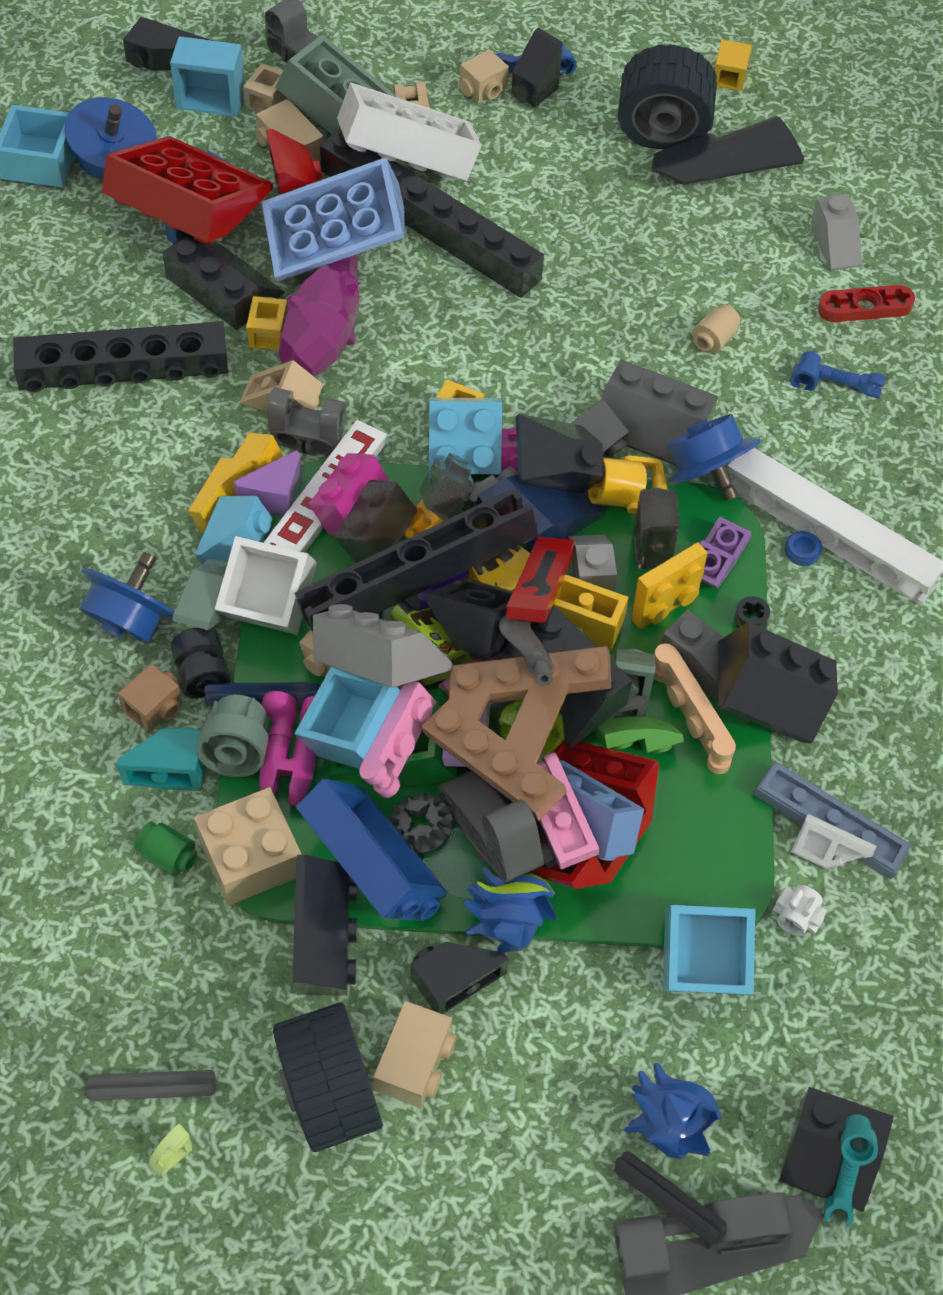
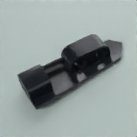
M774 116L718 138L715 134L709 133L707 136H700L654 153L651 171L685 185L803 163L804 156L789 128L780 117Z

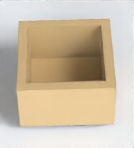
M270 787L194 817L198 840L227 906L296 879L297 855L302 854Z

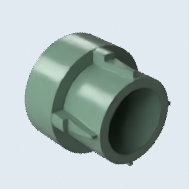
M229 695L223 697L218 702L214 701L211 713L209 712L206 715L197 744V755L200 761L208 769L229 777H245L259 771L264 763L269 740L266 732V711L255 698L244 695Z

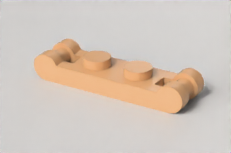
M660 644L655 650L654 680L666 685L668 697L675 708H680L684 714L691 736L695 739L698 738L708 753V769L715 774L726 773L730 768L736 748L733 738L678 650L671 644Z

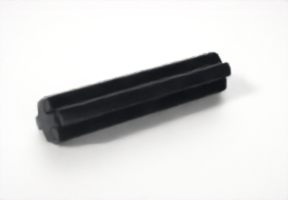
M625 1151L616 1159L614 1171L617 1175L709 1244L716 1245L724 1237L727 1227L724 1220L630 1151Z

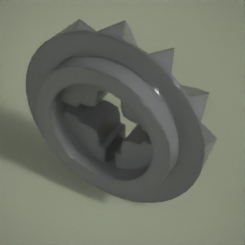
M424 791L420 795L412 797L406 794L404 801L399 805H393V812L391 817L388 818L416 853H426L441 846L448 838L453 822L449 806L438 795L433 797L427 795ZM423 814H426L427 822L431 827L419 824L416 828H413L414 825L409 816L420 818Z

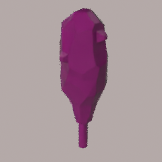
M356 255L321 266L303 282L300 289L294 295L288 297V311L281 334L278 354L282 363L293 360L311 375L317 376L337 360L345 345H353L355 343L353 327L359 312L360 298L358 290L360 282L357 280L358 258Z

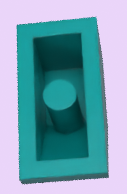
M181 727L178 729L164 728L118 758L116 766L122 784L170 790L201 791L206 766L197 755V744L201 730L191 727Z

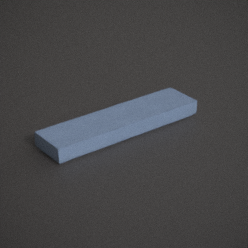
M775 760L753 794L802 826L807 815L810 814L877 846L872 857H862L857 860L890 879L896 874L911 847L910 843Z

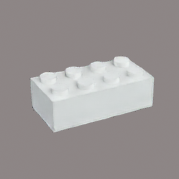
M351 82L337 117L345 141L351 148L361 152H365L367 149L378 152L379 156L382 158L386 157L389 161L400 159L408 162L411 167L420 171H426L427 168L438 171V174L453 181L457 178L468 180L482 146L469 121Z

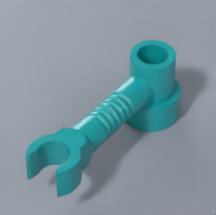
M860 1114L849 1116L844 1123V1131L841 1134L843 1161L836 1188L833 1190L832 1196L828 1197L824 1203L826 1223L829 1222L830 1214L833 1210L842 1209L846 1211V1227L852 1224L854 1220L852 1195L859 1168L874 1161L878 1154L877 1136L871 1129V1123L868 1118Z

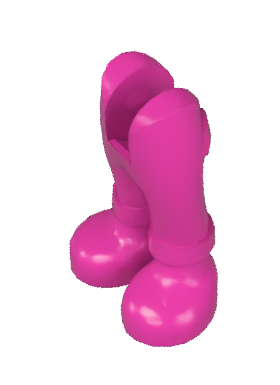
M272 691L266 693L262 701L266 716L272 721L273 726L269 729L268 746L263 766L260 769L259 790L270 787L276 798L280 776L292 777L289 785V805L297 806L306 797L311 786L316 765V754L296 737L293 758L288 759L289 745L293 735L292 728L296 721L298 704L293 696L281 691ZM310 696L303 700L300 723L315 696Z

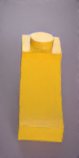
M249 432L233 459L224 457L219 459L188 510L201 533L204 534L219 497L235 496L233 481L284 457L273 435Z

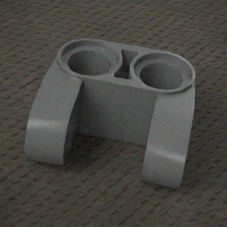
M274 387L270 394L267 409L270 435L274 436L279 448L283 446L293 448V452L297 450L302 454L314 456L317 453L329 457L339 444L345 428V402L326 398L321 411L294 405L293 391Z

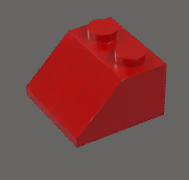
M274 129L266 130L273 173L279 195L322 179L318 159L312 160L307 146Z

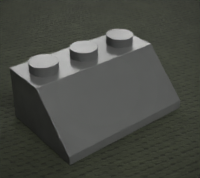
M623 359L620 360L609 379L602 397L628 429V436L624 439L627 447L673 465L675 463L667 448V444L687 433V427L703 419H707L708 422L712 421L718 400L717 395Z

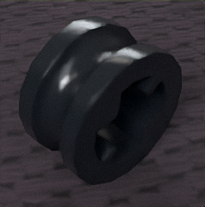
M750 596L743 598L737 605L734 617L735 625L739 628L750 622L765 629L770 616L769 605L759 597ZM754 612H756L757 614H759L758 618L755 616L747 618L745 616L746 613L751 615Z

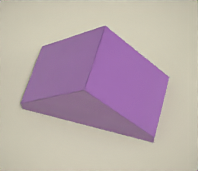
M296 450L233 481L235 496H257L269 514L284 516L295 502L302 479L301 455Z

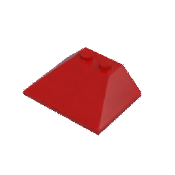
M560 739L550 754L555 752L559 761L567 762L644 808L637 844L652 822L659 771L657 760L581 741L570 749ZM478 852L477 855L479 856V858L485 860L483 856ZM629 855L619 856L611 861L601 860L594 856L564 869H560L558 864L550 869L543 865L528 873L574 889L611 883Z

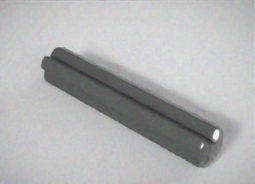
M212 1070L93 1074L88 1076L86 1083V1093L91 1101L212 1096L216 1090V1077Z

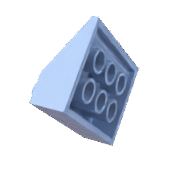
M386 157L262 201L273 271L277 282L405 238L404 204L400 186Z

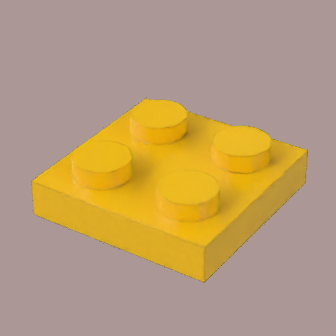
M699 542L638 578L631 620L639 629L644 628L650 623L657 624L661 622L670 611L680 605L687 606L697 598L708 554Z

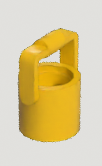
M625 456L621 460L604 457L605 477L588 490L591 503L625 507L628 513L659 516L666 510L668 498L667 479L664 476L663 463L659 459ZM646 469H652L653 472L652 484L656 505L641 504L647 485Z

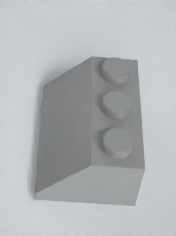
M346 604L332 605L329 607V611L313 615L314 660L391 688L452 670V662L422 632L405 627L404 622L385 621L379 619V615L376 613L353 611L352 606Z

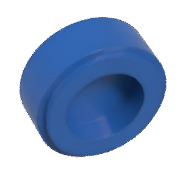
M798 531L791 534L785 544L787 558L792 563L800 566H809L816 563L822 552L820 539L807 531Z

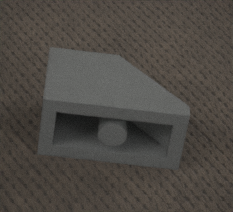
M603 398L571 423L583 426L603 444V455L607 453L612 457L627 445L624 439L628 436V429Z

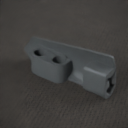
M782 1192L710 1202L704 1206L727 1224L724 1237L716 1245L709 1244L701 1237L666 1242L665 1237L695 1233L669 1213L614 1221L613 1231L619 1263L623 1262L624 1265L621 1268V1276L625 1295H683L804 1257L823 1214L802 1195L785 1197V1193Z

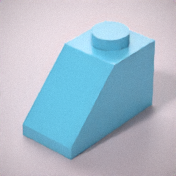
M220 496L195 556L201 564L209 559L222 560L228 563L235 536L263 543L273 518L257 496Z

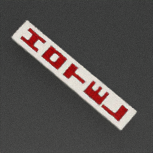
M356 420L264 543L305 553L324 528L309 505L321 484L328 479L338 466L340 459L347 453L373 454L376 457L387 443V434Z

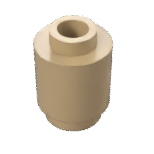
M729 305L713 308L692 331L697 348L703 352H711L713 354L719 352L738 332L741 319L737 311Z

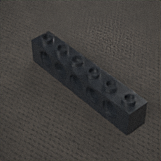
M224 321L13 338L14 373L19 390L39 392L44 388L52 387L74 389L79 385L89 384L110 386L115 382L126 381L146 383L151 379L164 378L177 381L184 377L201 375L213 378L219 374L228 373Z

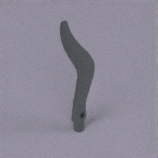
M507 614L504 615L499 622L501 634L522 653L527 667L535 675L537 683L541 686L550 684L553 679L551 670L554 666L547 650L530 627L531 622L507 619Z

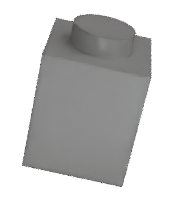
M849 194L817 198L811 225L830 271L861 267L859 218Z
M605 534L568 536V540H575V552L571 559L573 577L614 592L617 569L613 543Z

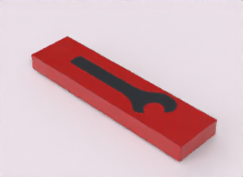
M537 538L506 606L507 619L538 623L546 622L574 555L575 540Z

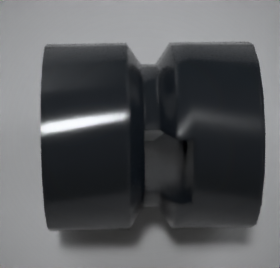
M197 627L181 632L171 641L173 659L178 668V677L185 696L191 699L203 698L207 684L231 683L227 661L223 657V647L216 630L212 628L209 630Z

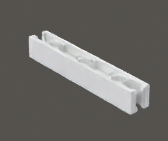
M756 448L731 461L727 466V472L730 474L729 477L732 481L731 485H734L738 495L797 531H807L816 535L820 539L822 546L918 605L922 606L942 579L940 576L943 573L942 560Z

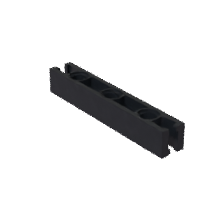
M514 487L295 592L302 618L307 626H311L313 632V615L329 611V607L332 605L346 604L352 606L353 611L378 614L538 536L533 508L529 503L522 505V495Z

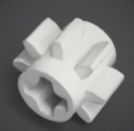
M797 885L794 891L785 887L773 908V911L779 914L777 918L779 926L795 936H803L806 930L815 934L827 913L826 909L820 907L823 903L821 895L805 885Z

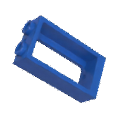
M323 778L296 806L297 810L382 918L423 921L438 911L440 908L439 902L448 894L447 890L362 786Z

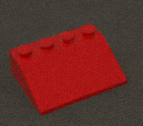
M166 136L107 154L102 193L114 198L118 204L140 210L141 214L146 217L157 218L167 223V226L171 229L182 230L192 235L198 242L212 243L216 239L229 235L272 191L274 183L176 138Z

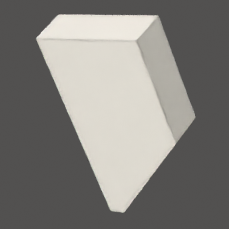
M808 814L791 852L828 870L858 858L872 857L877 846Z

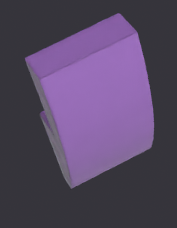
M719 516L706 540H702L700 543L708 552L701 581L718 589L749 543L752 532Z

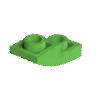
M650 717L610 718L594 730L598 740L607 749H624L631 746L633 741H637L647 753H661L670 750L672 745L684 742L683 734L670 722Z

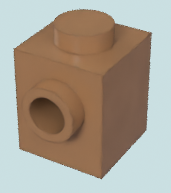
M152 663L118 692L122 711L148 733L163 720L165 722L172 720L178 714L182 704L181 685L177 678L169 671H160Z

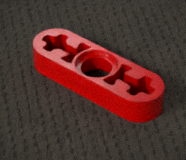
M903 285L832 290L825 292L821 296L818 313L829 322L901 317L911 312L915 302V294L910 288ZM863 300L869 301L875 307L865 309L858 302ZM830 303H834L835 307H837V308H839V309H834V307H833L832 305H829V304H830Z

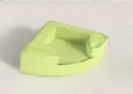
M180 1124L166 1135L150 1158L149 1166L158 1176H163L192 1151L193 1146L190 1136Z

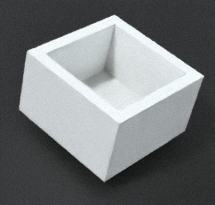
M235 536L214 610L226 618L297 635L302 615L294 593L312 584L317 562L308 553Z

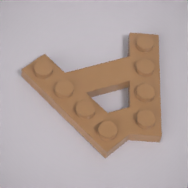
M607 646L548 653L554 667L551 670L552 682L546 686H541L537 683L535 675L529 671L524 657L453 665L450 671L449 700L421 726L423 732L428 738L511 801L515 802L523 799L529 806L534 818L539 821L567 793L564 783L539 766L537 761L567 694L611 688L610 653ZM524 699L506 740L479 721L488 703Z

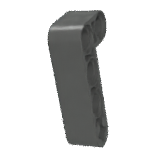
M283 0L265 12L267 46L272 54L274 52L277 53L286 64L288 60L318 38V36L307 29L306 10L300 0Z
M472 770L438 784L439 797L449 806L453 821L503 882L511 881L544 865L536 821L529 806L523 799L507 805L494 789Z

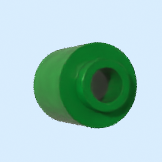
M152 821L148 822L139 832L134 844V848L140 852L141 858L174 877L178 876L180 872L187 873L194 865L198 855L195 851V841L162 822L158 824Z

